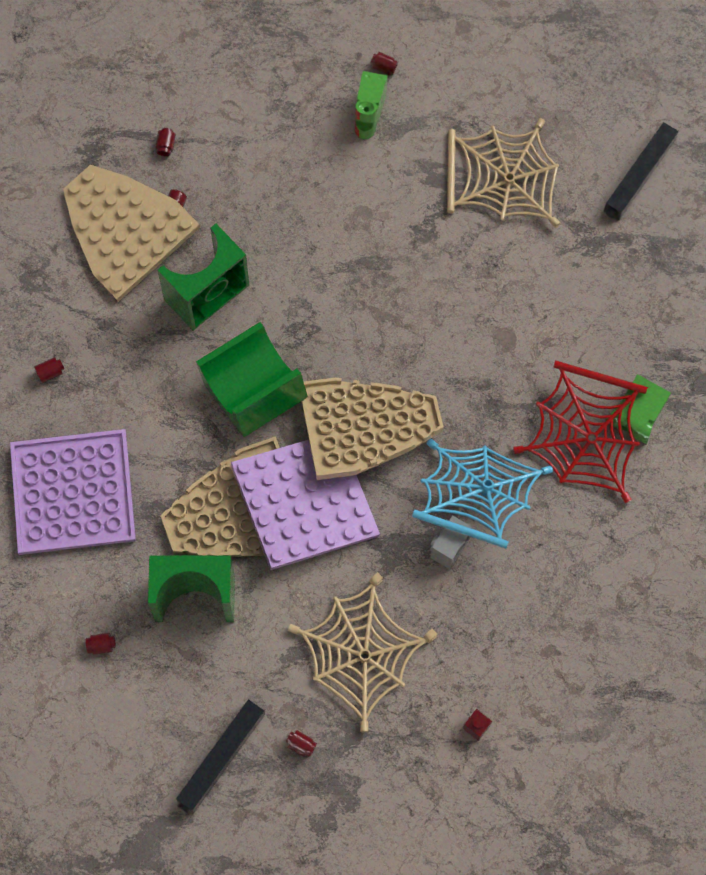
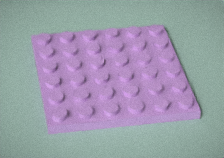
M125 429L10 442L19 555L136 541Z
M309 440L231 462L232 471L270 570L367 541L380 535L357 475L316 480Z

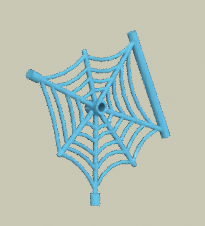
M429 439L426 444L433 450L438 451L439 465L434 474L420 480L427 488L428 502L424 511L421 512L414 509L412 517L506 549L509 541L501 537L506 522L516 512L524 508L527 510L531 509L527 505L530 489L541 474L552 473V467L546 466L538 470L506 458L486 446L465 451L440 448L439 444L433 439ZM483 451V453L467 457H451L448 454H467ZM487 451L509 463L534 472L528 473L508 466L488 456ZM443 455L449 462L448 471L440 479L432 480L441 469ZM483 456L482 459L475 460V461H471V462L459 463L458 461H456V460L475 459V458H478V457ZM487 459L524 475L514 477L488 464ZM480 462H483L484 464L482 466L472 469H466L464 467L466 465H473ZM452 463L455 464L457 469L454 477L450 481H442L450 474ZM484 468V474L482 475L471 473ZM488 468L510 479L504 480L488 472ZM460 469L465 472V477L460 483L454 482L458 477ZM468 476H470V482L464 483L467 480ZM489 476L500 482L494 483L491 479H489ZM535 476L527 488L524 503L518 501L522 484L527 478ZM475 480V481H476L478 484H480V485L472 484V483H473V481ZM522 480L518 485L514 499L511 497L512 485L514 482ZM428 483L436 484L439 494L438 505L429 508L432 498ZM510 483L508 495L502 493L503 485ZM439 485H447L449 501L442 503V493ZM450 486L458 488L459 497L452 499ZM461 487L467 488L469 493L462 495ZM474 496L479 499H482L483 501L489 504V507L486 506L484 503H481L474 499H469L468 497ZM499 496L503 499L499 500L494 506L493 502ZM505 500L511 501V503L505 505L496 515L495 509L498 507L500 503L504 502ZM467 501L478 504L491 512L492 518L474 507L456 502ZM514 504L521 506L504 519L499 529L497 520L501 513ZM457 506L473 510L493 523L495 529L470 514L441 508ZM445 512L469 517L488 527L497 537L428 513Z

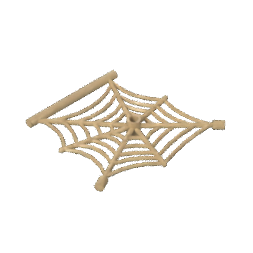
M539 118L535 125V130L520 135L505 134L491 126V130L483 135L472 138H458L455 136V129H449L447 213H454V206L475 204L497 212L501 215V220L511 215H533L549 219V222L555 228L559 227L561 223L555 217H552V194L559 164H556L545 152L538 132L542 129L545 120ZM491 132L494 136V139L477 146L470 147L463 142L483 138ZM497 133L510 138L526 137L528 135H531V137L526 142L513 144L499 139ZM535 136L544 156L552 164L551 166L542 160L532 144ZM455 141L461 145L468 164L467 183L458 201H455ZM494 141L497 146L495 149L481 154L474 150L489 145ZM500 143L513 147L525 144L526 146L522 150L512 151L501 148ZM529 147H531L533 153L546 167L543 168L534 160L528 152ZM468 150L475 156L478 177L473 191L464 198L471 179V163L467 153ZM497 150L500 155L491 160H487L483 157ZM503 152L522 154L519 158L511 159L504 157ZM527 154L531 161L540 169L535 170L529 166L523 159ZM480 159L485 163L487 179L483 189L475 193L481 178ZM499 159L502 161L499 167L491 163ZM506 160H507V161H511V162L517 161V163H516V164H508V163H506ZM521 162H523L524 165L531 170V172L524 173L519 167ZM490 167L495 171L492 186L487 187L490 180ZM502 167H504L505 173L500 170ZM508 167H514L512 172H509ZM554 169L549 192L548 214L544 210V191L548 172ZM518 170L521 174L515 176V173ZM545 172L540 206L533 199L534 188L538 174ZM498 174L504 177L503 181L496 183ZM535 175L530 197L526 193V183L529 176ZM525 177L522 189L515 180ZM505 185L506 189L501 188L499 186ZM492 189H498V190L504 191V192H505V196L502 195V194H500V193H498V192L491 191V190H492ZM486 192L496 194L503 198L504 201L501 203L494 198L481 194ZM509 192H520L523 195L508 198ZM474 197L486 198L501 205L502 211L500 212L496 208L484 203L468 200ZM516 199H528L533 205L518 203L507 205V202ZM522 206L538 209L544 215L532 212H512L506 214L505 212L506 208Z

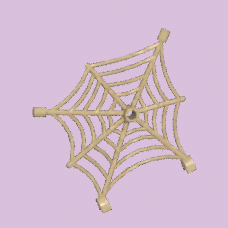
M378 572L369 580L371 584L358 595L345 599L333 597L334 605L332 611L321 624L304 631L300 627L290 624L288 629L291 633L301 634L310 648L314 661L315 677H313V680L339 696L362 719L360 721V732H368L367 718L378 701L397 686H405V683L402 682L403 672L412 654L426 642L431 643L437 637V633L433 629L427 632L423 638L413 635L391 620L379 602L375 587L383 581V577ZM371 589L370 599L365 603L352 608H342L340 602L359 598ZM374 598L382 614L394 627L417 640L407 641L389 632L381 624L373 611ZM369 604L368 613L362 616L348 619L345 612L357 610ZM337 606L340 611L338 620L330 630L318 636L309 633L325 625L333 616ZM372 616L386 634L403 642V644L395 646L384 641L375 632L371 624ZM341 617H343L345 624L341 631L329 640L322 638L334 631L339 625ZM367 617L366 625L357 628L352 627L350 622ZM348 627L350 631L348 638L341 644L333 642ZM366 628L365 637H357L355 631ZM370 629L374 636L383 644L389 646V648L384 649L370 639ZM307 637L315 639L320 649L322 669L319 675L316 654ZM351 637H353L354 640L352 644L348 647H345L344 645L349 642ZM359 640H365L364 649ZM321 642L327 644L328 671L326 672L324 650ZM369 642L379 650L370 652L368 650ZM355 643L357 644L360 652L351 649L355 645ZM418 644L405 658L398 679L393 674L399 656L406 647ZM330 646L337 648V666L333 669ZM340 649L346 651L348 655L347 662L341 665ZM401 649L397 653L389 672L386 670L389 657L394 650ZM389 652L382 667L379 662L384 653ZM351 654L359 656L351 660ZM367 654L369 657L364 659L362 655ZM380 655L377 661H374L371 658L373 656ZM359 661L363 663V675L351 665ZM370 662L372 666L367 669V663ZM347 667L355 671L363 679V686L351 676L341 671V669ZM376 667L381 671L367 681V674ZM338 672L356 684L362 690V702L352 691L330 676V674ZM386 674L388 677L380 681L367 696V686L374 679ZM326 676L342 687L362 706V714L343 695L320 679ZM388 680H394L396 684L378 696L367 711V702L373 692Z

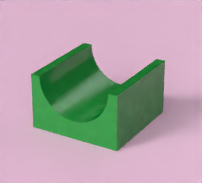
M217 223L210 227L215 258L207 268L194 274H178L170 271L164 265L157 270L164 301L192 331L250 285L246 254Z
M261 322L196 361L204 386L243 437H246L308 398L301 372L298 368L292 371L285 364L271 343Z
M231 555L149 556L148 605L155 622H163L164 614L170 603L178 596L188 592H203L211 595L222 605L226 622H234L235 574Z

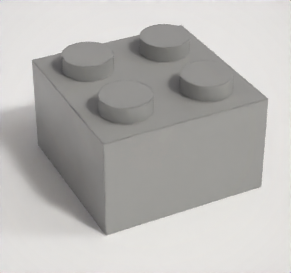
M453 515L450 520L446 519L447 521L473 529L472 526ZM441 527L440 536L436 535L430 544V558L451 570L471 537Z

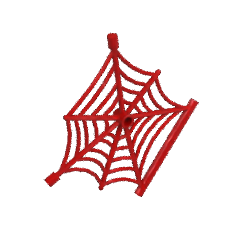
M555 360L553 368L559 369L561 373L556 388L541 403L536 402L541 415L540 429L535 439L528 446L513 447L514 454L529 451L539 456L552 467L560 479V483H578L607 488L620 492V496L625 504L630 502L632 499L628 492H625L624 486L625 471L634 447L640 445L639 442H635L630 426L631 409L637 394H646L648 387ZM565 371L634 392L632 395L621 397L596 395L576 385L566 376ZM563 378L567 389L561 399L549 409L543 404L555 395ZM571 385L595 398L627 400L623 404L614 406L595 405L576 396ZM569 392L572 401L562 413L557 414L553 410L564 400ZM578 401L597 409H618L612 415L600 416L582 409ZM574 403L577 411L569 420H566L562 416L569 411ZM629 403L627 426L631 441L624 439L621 429L622 410ZM543 410L549 413L551 421L550 431L542 444L533 445L543 430ZM583 413L590 417L608 419L605 422L595 423L587 421ZM579 414L582 422L574 425L571 421ZM617 415L618 431L621 440L615 439L613 431V419ZM554 416L559 420L558 433L552 443H546L553 432ZM563 422L568 425V434L564 441H558ZM609 423L612 439L607 438V425ZM588 424L601 427L596 432H591ZM582 425H584V427H585V429H586L587 432H585L584 430H582V429L579 428V427H581ZM571 428H573L574 436L573 439L569 440ZM604 430V438L598 437V435ZM577 432L581 433L585 437L576 439L578 435ZM593 435L596 439L594 441H590L588 439L589 436ZM587 441L584 447L582 448L579 442ZM597 441L603 442L601 447H599ZM606 442L613 443L607 458H605L603 448ZM574 443L578 447L580 452L576 458L568 444ZM616 444H622L617 452L613 471L608 462ZM564 445L570 452L573 460L571 465L558 446ZM589 445H594L599 455L584 452ZM625 445H632L623 465L620 484L617 478L619 455ZM547 447H554L568 467L567 470H565L557 456ZM543 448L552 455L559 464L563 476L560 475L556 467L547 458L534 451V449ZM582 456H593L602 459L605 465L578 461ZM575 465L607 468L612 478L599 474L572 471ZM572 474L602 478L615 482L618 488L589 481L569 480L566 477Z

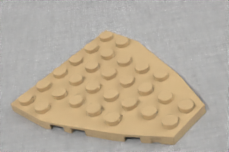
M89 165L63 189L72 226L91 271L118 302L201 228L200 224L175 199L128 176L93 165Z
M342 378L304 381L308 398L301 401L316 480L357 475L410 452L443 432V422L437 398L434 395L422 394L414 390L410 393L402 391V387L372 382L371 385L359 384L358 380H353V383L343 382Z
M276 436L237 450L232 457L224 460L212 472L209 471L193 483L179 500L177 499L169 509L160 515L173 553L197 556H265L232 471L231 462L280 448Z

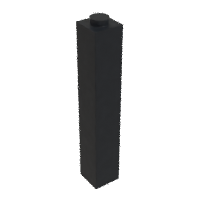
M664 122L607 201L604 212L610 218L621 219L675 142L679 133L678 130Z
M249 699L176 798L179 803L178 807L186 813L189 811L193 814L265 716V711Z

